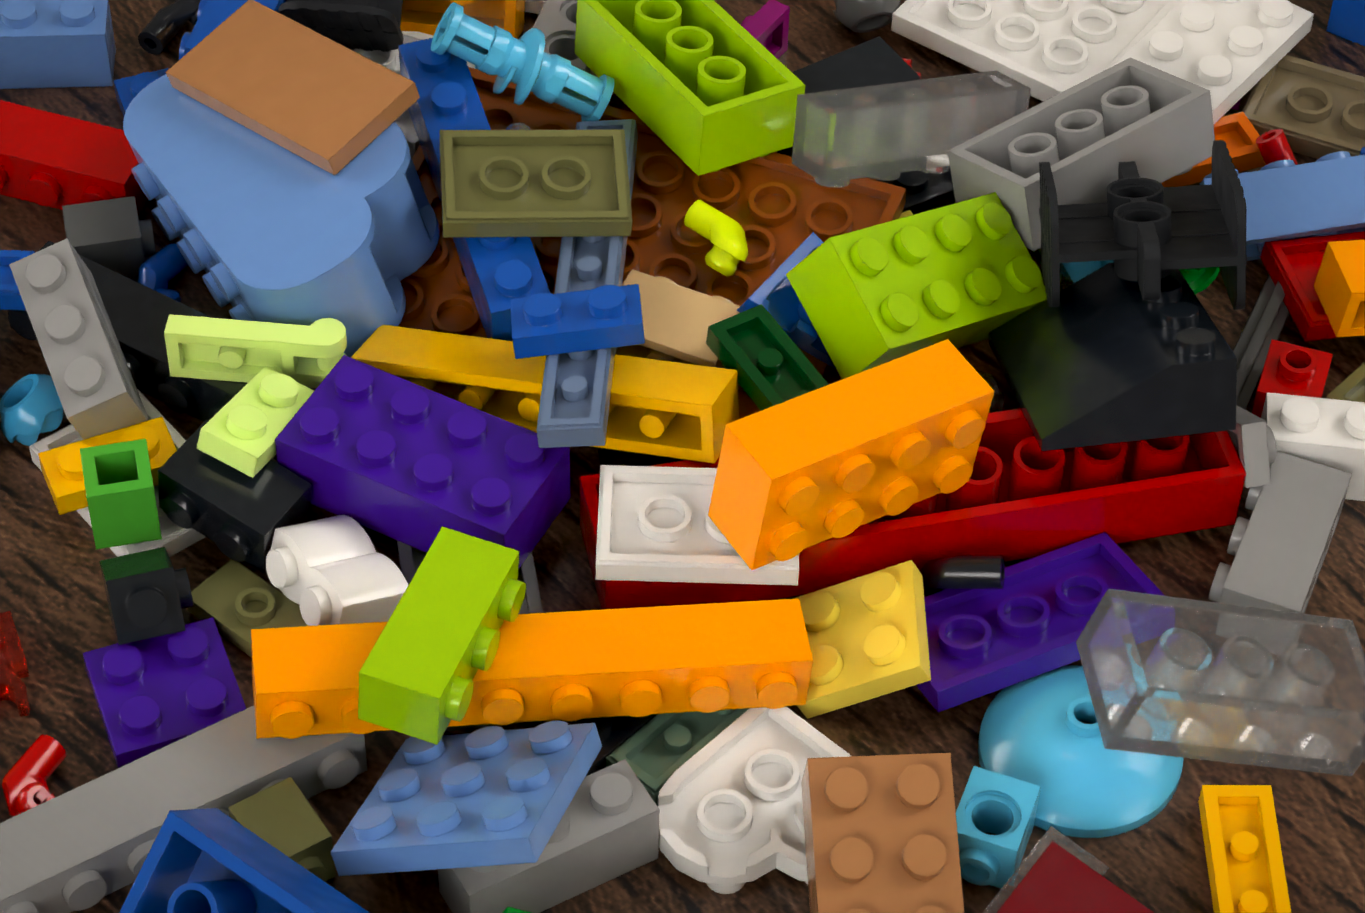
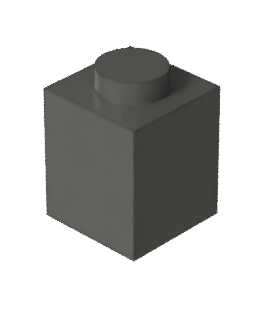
M135 196L62 206L66 238L77 253L138 282V270L142 263L145 262L144 256L154 255L156 250L151 219H138Z

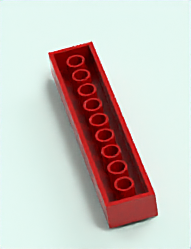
M1021 408L988 413L986 426L981 437L969 482H966L961 488L952 493H939L917 502L899 515H886L861 525L843 538L832 537L803 549L799 553L798 586L595 580L600 474L580 477V530L601 609L773 600L808 594L909 560L914 562L919 571L930 560L958 555H1003L1004 562L1037 557L1106 532L1117 544L1234 525L1246 472L1227 431L1041 451ZM719 458L715 464L684 460L651 466L717 468Z

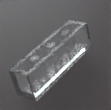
M996 70L797 95L792 164L813 176L817 184L833 188L848 186L851 179L870 177L884 181L896 180L900 178L902 172L919 170L932 174L946 173L950 170L948 150L1028 110L1031 88Z

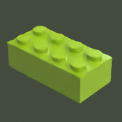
M577 0L574 53L598 77L606 74L614 78L613 92L698 176L716 172L722 168L757 157L767 156L773 152L799 144L806 85L714 0Z
M996 192L830 237L786 274L841 379L949 339L956 348L988 339L990 331L1047 299L1041 271L1029 254L1012 223L1010 214L1002 205Z

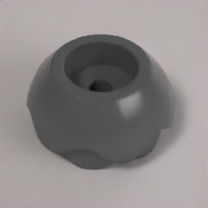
M834 0L836 10L832 11L844 27L856 33H865L880 29L891 23L892 14L900 7L901 0Z

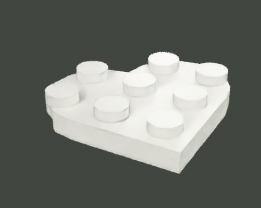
M766 707L749 708L674 771L660 789L658 795L660 851L677 870L699 882L706 883L711 890L720 894L735 893L746 882L754 881L775 868L799 881H804L808 885L801 787L807 758L849 757L851 755L788 707L777 709Z

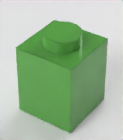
M146 439L81 448L80 454L86 498L96 550L162 539Z

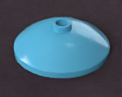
M1065 665L1004 688L987 708L981 723L978 740V755L981 768L1041 786L1034 826L1059 835L1078 838L1115 836L1136 829L1149 822L1172 799L1179 784L1184 760L1180 732L1166 707L1147 689L1129 678L1090 666ZM1080 721L1088 722V723H1091V724H1084V723H1081Z

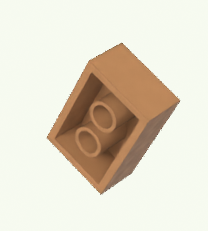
M951 753L807 758L801 787L810 913H964Z

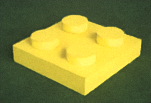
M912 560L793 598H799L813 657L806 705H797L807 719L931 681L923 577Z

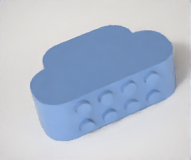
M167 74L147 85L133 98L123 119L125 136L139 163L131 168V171L149 200L156 199L158 207L152 209L151 212L165 237L169 241L177 237L180 238V241L176 244L184 260L194 274L205 270L207 274L203 275L202 278L217 304L221 308L229 303L233 306L229 310L232 319L309 326L322 318L337 319L346 328L347 347L343 353L348 357H351L378 327L382 325L398 326L406 308V296L400 281L417 271L430 258L438 244L440 230L435 212L428 202L410 156L406 137L395 121L334 176L172 87Z

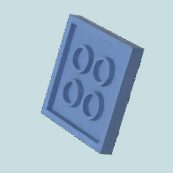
M556 720L540 724L535 728L504 730L499 726H488L472 733L444 735L438 745L415 737L406 739L331 850L338 875L350 876L536 863L602 748L596 724L568 725L565 721Z

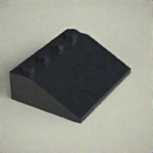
M1114 262L1108 263L1061 290L1059 307H1049V302L1046 299L989 332V345L1041 451L1236 430L1237 358L1179 269L1171 270L1167 277L1161 279L1160 299L1143 300L1138 282L1119 278L1114 273Z

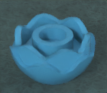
M27 375L14 383L1 398V430L10 443L16 440L23 445L30 446L36 443L40 433L53 431L60 426L63 419V406L50 375Z

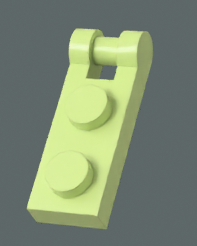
M169 314L164 331L170 377L248 383L267 366L281 374L292 377L296 382L308 388H317L343 355H346L343 352L347 347L346 328L342 322L333 318H322L309 326Z

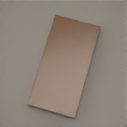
M255 0L245 2L166 71L172 87L334 176L420 98L415 82Z

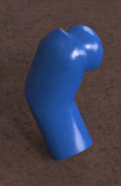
M171 243L166 245L143 262L138 270V283L180 302L182 299L179 293L168 289L169 281L188 266L177 244Z

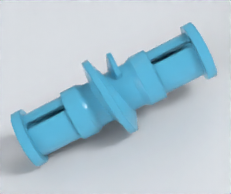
M455 2L446 9L432 39V52L442 55L446 51L474 64L477 70L488 75H497L493 85V93L495 94L502 93L511 82L516 84L514 103L519 106L524 103L529 93L533 92L537 98L550 104L555 102L580 114L582 121L600 120L610 102L615 85L614 78L606 74L598 78L571 65V61L557 54L544 52L545 35L537 28L529 29L519 39H516L507 30L496 25L491 27L464 14V7Z

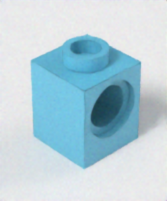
M973 766L956 810L961 877L976 885H991L1011 891L1034 828L1041 786Z

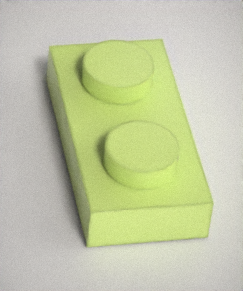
M265 366L201 428L196 449L253 478L276 455V437L312 395L314 390L296 382L288 375L281 374Z

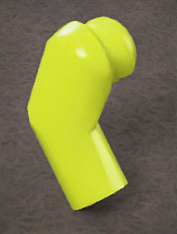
M702 200L695 201L685 215L684 225L714 244L705 256L706 265L726 277L732 276L736 272L740 260L745 262L748 256L745 231L731 217Z

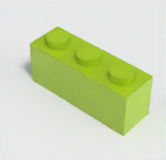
M443 526L441 527L359 671L358 719L438 745L451 719L460 722L465 716L473 694L474 682L472 680L477 670L487 671L491 667L499 646V629L504 620L514 622L520 612L526 591V583L518 580L520 551Z

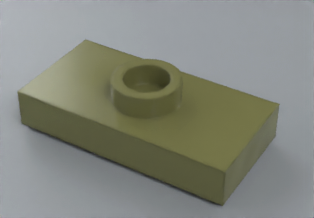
M232 559L191 591L194 606L187 608V611L199 620L213 617L219 634L251 658V629L308 626L302 618L298 604L288 599L284 594L241 563Z

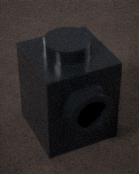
M165 547L99 561L111 621L119 645L186 631L182 609L194 606L186 568L173 569Z

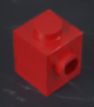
M1272 339L1257 388L1252 414L1261 418L1267 392L1323 398L1333 354Z

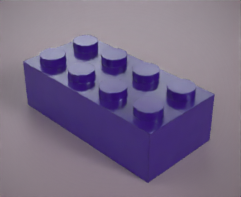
M343 355L275 439L277 462L312 484L311 504L336 515H347L362 526L426 553L443 526L520 551L519 570L571 498L570 447L539 448L536 432L346 355Z

